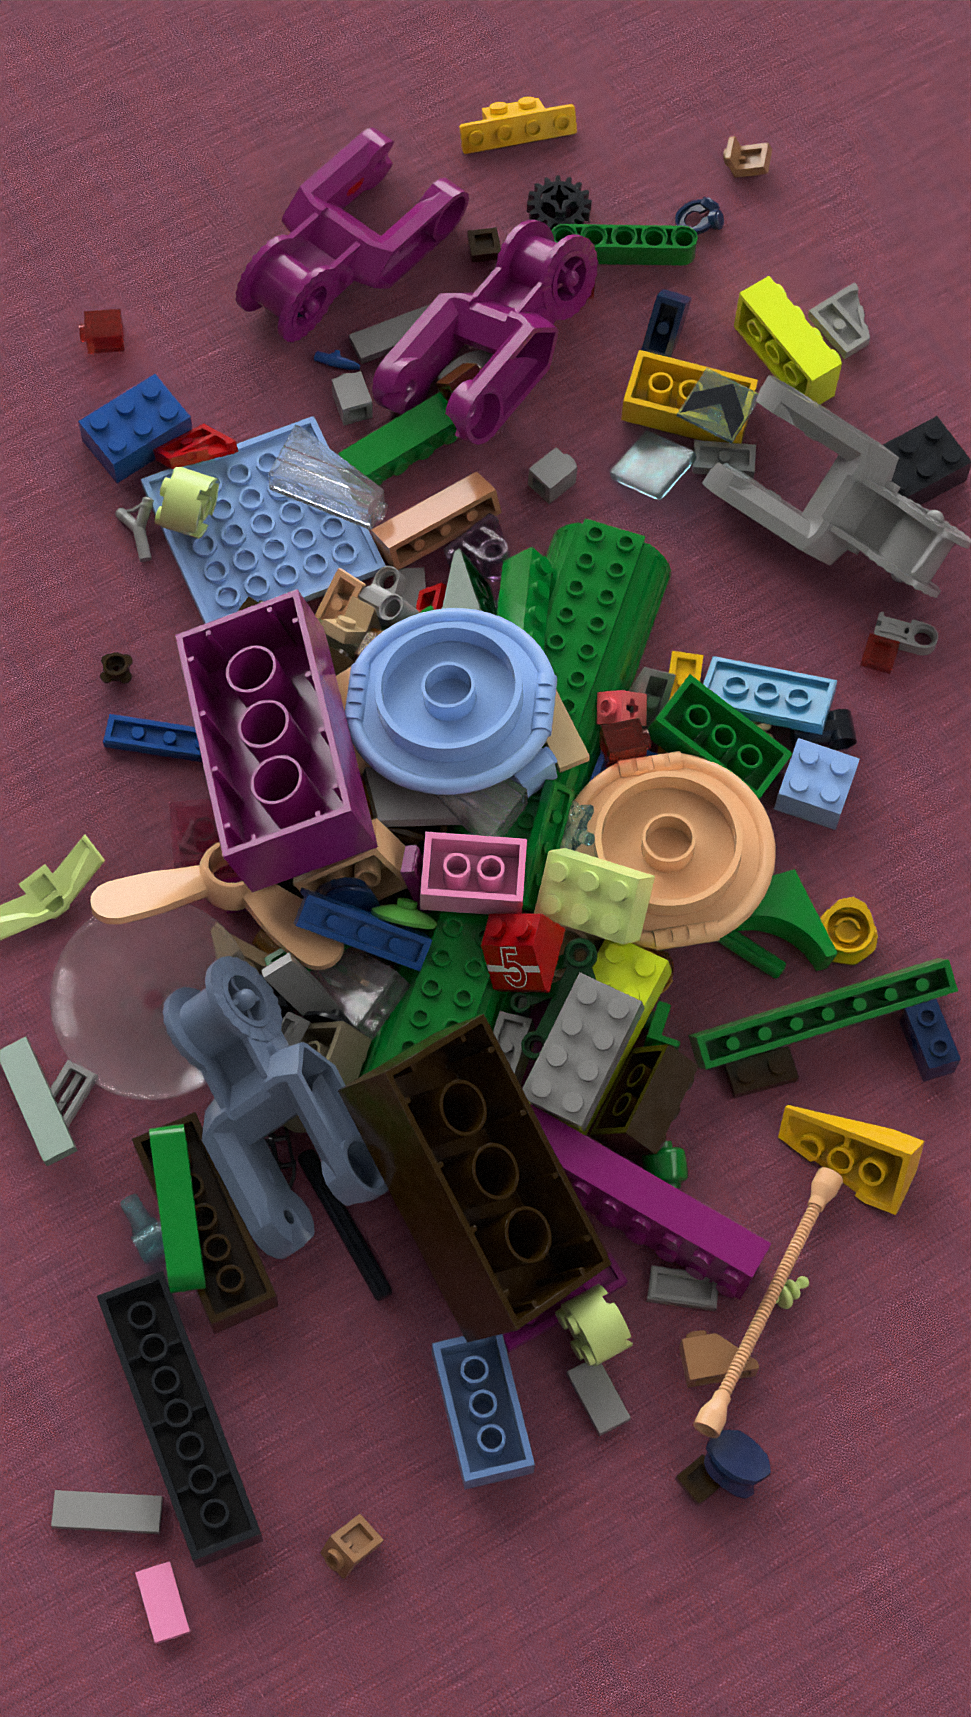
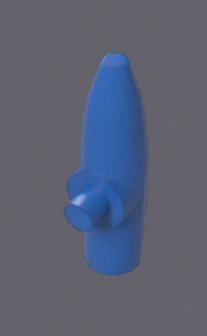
M335 350L331 354L317 351L314 356V361L324 363L327 366L346 370H360L361 365L355 361L342 357L339 350Z

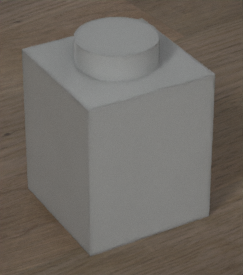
M361 371L344 373L337 378L331 379L332 396L343 426L373 418L372 399Z
M555 447L529 468L528 485L550 504L576 483V462L570 455L563 454Z

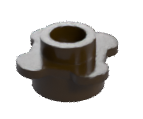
M114 652L102 657L103 672L100 674L102 682L108 684L112 681H120L123 684H127L131 681L130 666L133 664V659L130 655ZM115 667L120 668L118 671L114 670Z

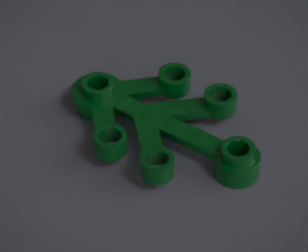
M577 938L566 945L564 953L558 957L555 972L565 968L566 970L561 980L552 983L549 993L517 992L511 997V1007L518 1014H525L530 1011L533 1005L551 999L537 1030L526 1034L522 1039V1051L529 1059L537 1060L540 1052H531V1046L535 1042H541L544 1046L579 973L596 980L592 967L597 961L598 953L591 941ZM578 951H585L587 957L583 961L575 960L576 953ZM526 998L527 1004L524 1008H517L515 1006L517 999Z

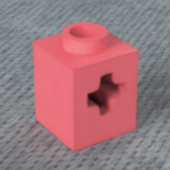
M625 690L597 692V725L618 728L646 726L647 694ZM627 706H633V712L627 711Z

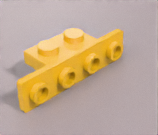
M523 97L518 102L507 104L505 102L492 103L490 107L482 108L483 120L459 126L461 147L464 154L577 133L576 112L573 104L545 109L539 98Z

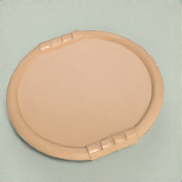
M680 751L619 760L616 764L599 773L582 789L572 803L560 849L568 848L655 876L640 941L632 942L634 945L655 949V951L720 941V938L738 928L752 915L765 897L772 880L776 860V845L770 819L762 803L750 787L738 776L721 765L698 756L681 753Z

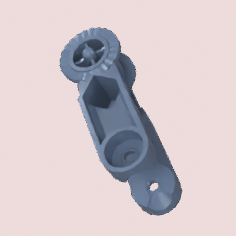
M221 957L207 969L205 989L200 991L191 987H182L167 997L162 1011L164 1015L163 1023L166 1026L167 1034L170 1036L172 1044L178 1049L180 1055L186 1058L189 1064L201 1071L214 1096V1099L205 1110L202 1142L256 1244L267 1255L276 1259H285L303 1247L314 1236L315 1231L314 1221L308 1207L296 1193L291 1191L264 1139L297 1115L299 1116L322 1160V1174L326 1185L342 1204L349 1206L373 1201L388 1191V1188L338 1092L339 1089L346 1085L336 1066L305 1042L289 1046L281 1031L283 1020L281 1008L278 1005V998L274 995L272 987L258 973L257 969L250 966L248 962L242 961L238 957Z

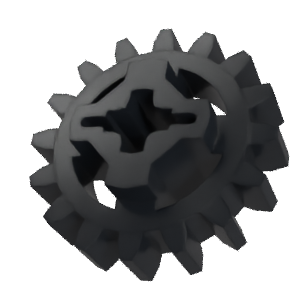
M556 175L553 182L546 177L544 178L543 186L536 183L534 191H529L527 201L529 220L543 222L551 231L560 224H584V221H589L592 200H589V191H581V182L575 185L571 184L572 177H568L566 181H561L560 176Z

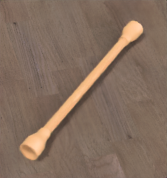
M825 1167L818 1169L811 1183V1197L807 1203L808 1208L749 1325V1329H747L725 1378H723L719 1389L714 1392L712 1399L700 1409L693 1423L694 1428L705 1436L711 1438H718L727 1419V1407L731 1401L730 1395L742 1374L743 1368H745V1364H747V1360L751 1356L819 1213L837 1195L843 1183L842 1176L832 1169Z

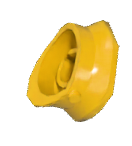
M855 897L839 899L820 917L838 953L832 962L856 965L876 949L878 935L872 914L867 905Z

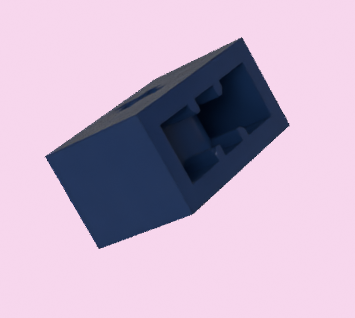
M937 999L905 1008L899 1023L923 1082L954 1073L961 1058Z

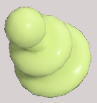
M800 1276L796 1282L792 1279H787L776 1303L783 1309L791 1308L793 1300H797L800 1297V1289L808 1287V1278Z

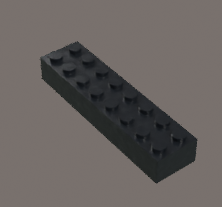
M157 1272L97 1295L195 1567H201L263 1542L260 1528L174 1298L170 1294L164 1272Z

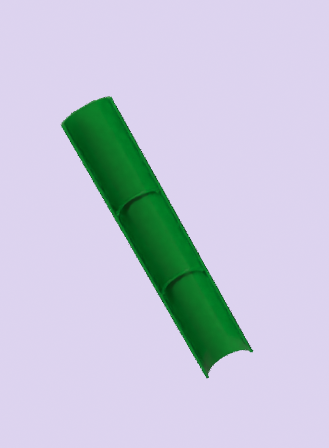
M586 518L583 524L572 523L559 528L554 533L545 556L552 563L544 653L553 668L554 674L557 676L556 690L590 755L588 762L559 773L556 767L557 778L554 780L575 791L572 803L589 783L606 737L614 739L618 728L597 725V692L629 691L637 674L671 577V568L666 558L651 544L645 543V536ZM506 779L486 789L467 793L474 816L472 823L448 825L446 833L527 839L528 847L543 788L525 800L509 779ZM432 910L426 914L437 922V927L434 929L414 928L432 939V943L420 971L398 963L395 964L369 1034V1038L372 1040L359 1077L432 1034L484 1014L492 1031H494L500 1011L517 1015L510 1004L511 997L517 992H499L494 990L481 947L489 917L488 914ZM517 999V1001H516V1003H515V1006H516V1007H517V1004H518V1002H519V999Z

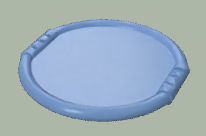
M446 608L422 612L403 619L384 630L367 645L356 662L351 665L345 715L352 743L370 767L387 780L404 788L435 795H457L483 790L519 772L537 755L547 738L551 736L557 676L554 674L547 656L537 642L523 629L500 616L465 608Z

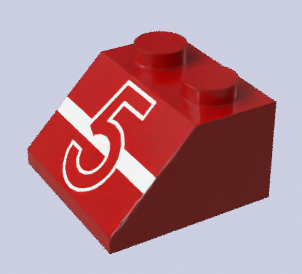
M489 914L481 947L493 989L499 992L549 993L566 929L543 914Z

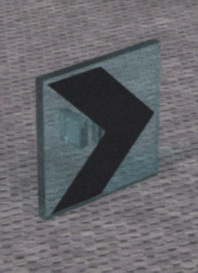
M706 368L678 411L677 416L732 444L757 405L756 399L759 393Z

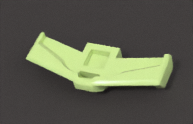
M85 834L54 873L44 864L18 884L25 892V895L0 905V941L49 919H56L70 908L73 900L105 862V859Z

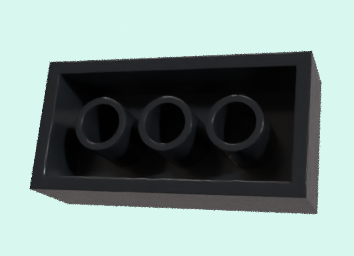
M938 416L883 444V446L899 457L892 478V482L901 487L897 493L905 496L907 499H911L915 503L922 505L967 480L971 468V459Z

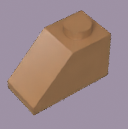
M699 1330L686 1334V1338L681 1339L679 1350L687 1388L723 1382V1378H725L738 1348L717 1333L707 1334L705 1330ZM750 1356L739 1379L756 1376L759 1370L758 1361Z

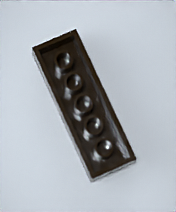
M196 1112L163 1126L184 1123L206 1285L205 1289L195 1291L212 1331L216 1334L278 1307V1301L247 1227L202 1142L203 1128ZM147 1132L132 1138V1142L158 1203L150 1135Z

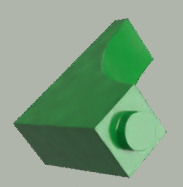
M795 869L773 875L766 895L757 909L744 923L731 932L755 930L776 935L799 949L813 965L816 972L828 968L838 954Z

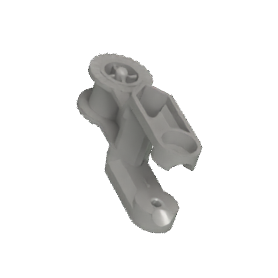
M769 375L759 391L756 402L803 431L807 437L814 441H819L839 454L803 512L783 500L777 493L766 489L756 480L728 463L721 464L717 462L709 471L702 484L712 493L782 539L831 566L847 550L856 555L861 550L871 561L876 562L877 566L883 567L886 572L891 573L894 581L905 582L907 585H912L915 590H920L923 594L937 598L941 589L931 579L954 544L966 549L970 548L971 539L969 536L959 531L955 526L950 525L948 521H945L943 514L939 510L929 511L920 504L897 493L901 487L892 482V478L899 459L898 456L803 393Z

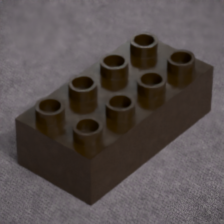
M484 1014L432 1034L338 1090L467 1343L517 1331L612 1264Z

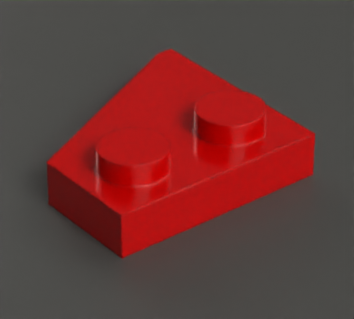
M202 424L153 449L156 461L170 469H175V467H184L238 452L236 440L206 424Z

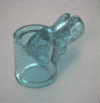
M137 1194L126 1197L120 1202V1207L133 1228L131 1240L144 1263L148 1264L164 1254L161 1222H157L156 1218L150 1217Z

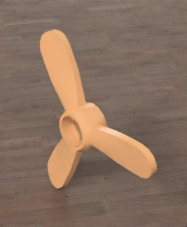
M220 842L206 850L200 865L152 871L109 881L98 886L92 893L90 900L92 914L98 921L106 924H124L162 914L206 898L212 905L223 910L238 911L246 908L265 933L286 953L290 952L303 966L309 969H328L341 959L344 952V943L293 924L303 900L277 884L251 892L243 881L226 883L218 880L214 876V872L221 867L229 865L223 858Z

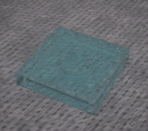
M646 430L613 467L610 475L613 480L660 501L694 463L697 457L695 451Z

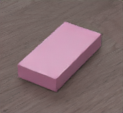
M171 1562L135 1572L155 1644L190 1634Z

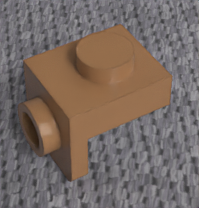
M736 136L729 137L727 148L723 152L724 163L730 168L735 178L768 174L772 148L769 143L741 146Z

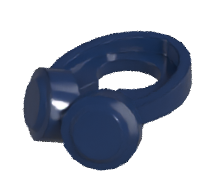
M704 196L702 199L693 200L683 205L676 213L675 222L676 226H688L685 220L689 214L694 212L702 214L710 211L708 216L703 217L698 225L691 227L699 235L711 228L714 230L722 229L724 216L719 204L711 198Z

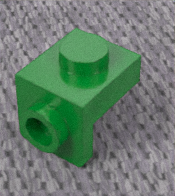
M658 1001L655 1011L652 1010L643 1027V1029L648 1030L643 1047L669 1044L676 1050L679 1049L680 1041L662 1035L671 1004Z

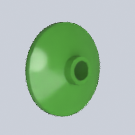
M398 898L397 904L380 905L371 909L373 916L391 923L422 929H434L437 927V922L425 912L416 909L418 902L411 899Z

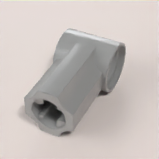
M374 583L367 587L364 586L358 595L361 601L375 608L379 619L391 626L403 619L419 614V611L400 595L392 594Z

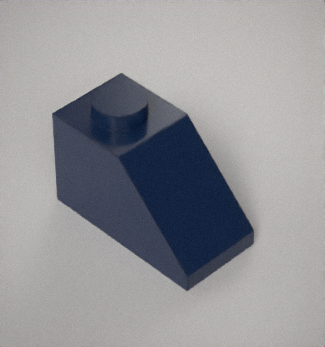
M662 289L657 294L641 348L642 351L672 357L686 320L691 297L666 289Z

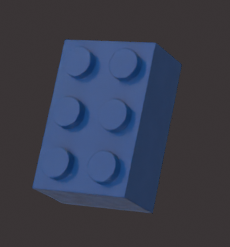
M156 374L78 421L82 441L116 483H119L154 461L153 449L192 430L191 416Z

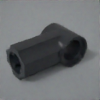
M848 709L829 711L822 735L790 729L792 746L795 748L798 738L821 746H829L833 750H844L854 746L857 740L851 711Z

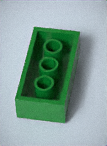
M691 674L688 675L644 732L645 736L667 753L680 751L681 753L704 758L728 769L746 783L758 799H760L793 754Z

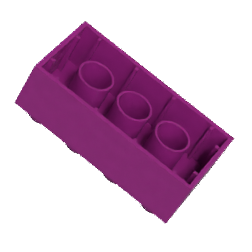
M296 589L176 634L175 637L222 855L251 892L377 848L378 844L325 630L299 590Z

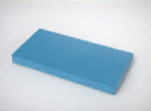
M716 656L712 657L703 683L750 721L820 735L823 733L837 689V680Z

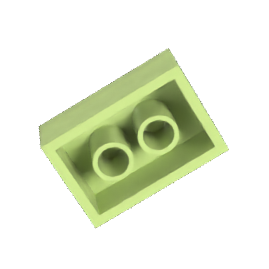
M568 848L548 851L534 914H543L556 923L623 945L640 941L655 876Z

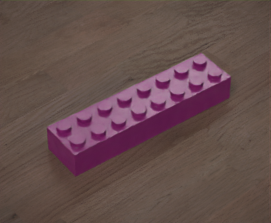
M530 1104L585 1210L594 1214L601 1224L607 1227L614 1226L623 1231L632 1242L638 1245L645 1244L654 1249L661 1259L667 1262L674 1261L683 1266L690 1276L698 1280H703L707 1277L710 1279V1283L714 1281L717 1283L716 1289L724 1296L736 1297L741 1300L772 1243Z

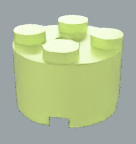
M175 467L171 479L165 477L162 482L160 496H163L164 499L162 506L156 512L155 524L200 539L208 527L203 521L208 515H213L219 491V484L215 483L217 478L183 467Z
M600 1284L561 1304V1308L555 1311L556 1317L563 1329L569 1328L574 1338L570 1344L579 1360L584 1359L588 1366L593 1365L595 1367L633 1346V1343L627 1340L631 1337V1334L622 1314L614 1302L611 1304L606 1303L603 1296L608 1294V1292Z

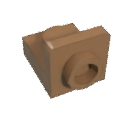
M359 1514L329 1537L321 1550V1555L324 1557L328 1567L336 1571L344 1579L351 1573L355 1565L380 1547L384 1540L364 1517Z

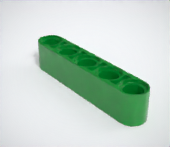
M560 224L552 229L556 243L572 234L588 238L593 244H596L594 246L597 252L598 264L688 265L695 258L698 239L696 231L688 226Z
M184 1123L150 1128L149 1135L170 1294L205 1289V1276Z

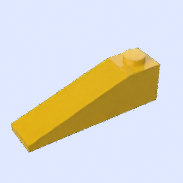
M787 1105L784 1109L778 1138L808 1161H815L820 1166L839 1173L843 1178V1183L856 1192L854 1196L863 1203L894 1215L898 1213L916 1174L925 1142L894 1129Z

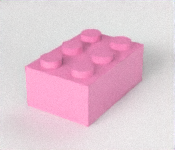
M425 832L420 910L488 915L522 914L527 839Z

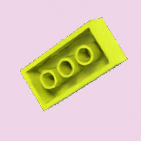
M767 276L741 291L738 298L734 328L777 379L795 388L818 404H822L834 397L842 366L841 358L835 350L830 349L823 341L820 331L815 327L812 328L807 322L802 310L798 306H794L787 298L784 288L780 284H776L770 276Z

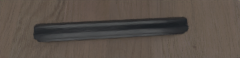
M308 1149L298 1155L299 1164L375 1300H384L392 1294L390 1284L346 1206L333 1195L326 1185L322 1174L321 1162L315 1151Z

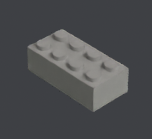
M579 973L523 1087L529 1103L585 1132L645 1009L642 1001L585 974Z

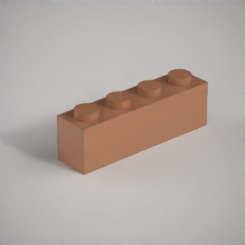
M475 472L371 529L381 557L390 566L400 570L502 512L496 489L478 472Z

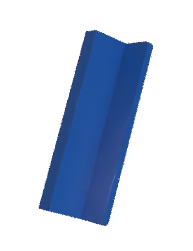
M301 888L300 893L304 898L293 923L295 926L409 968L421 970L432 943V939L424 932L379 919L368 911L306 888Z

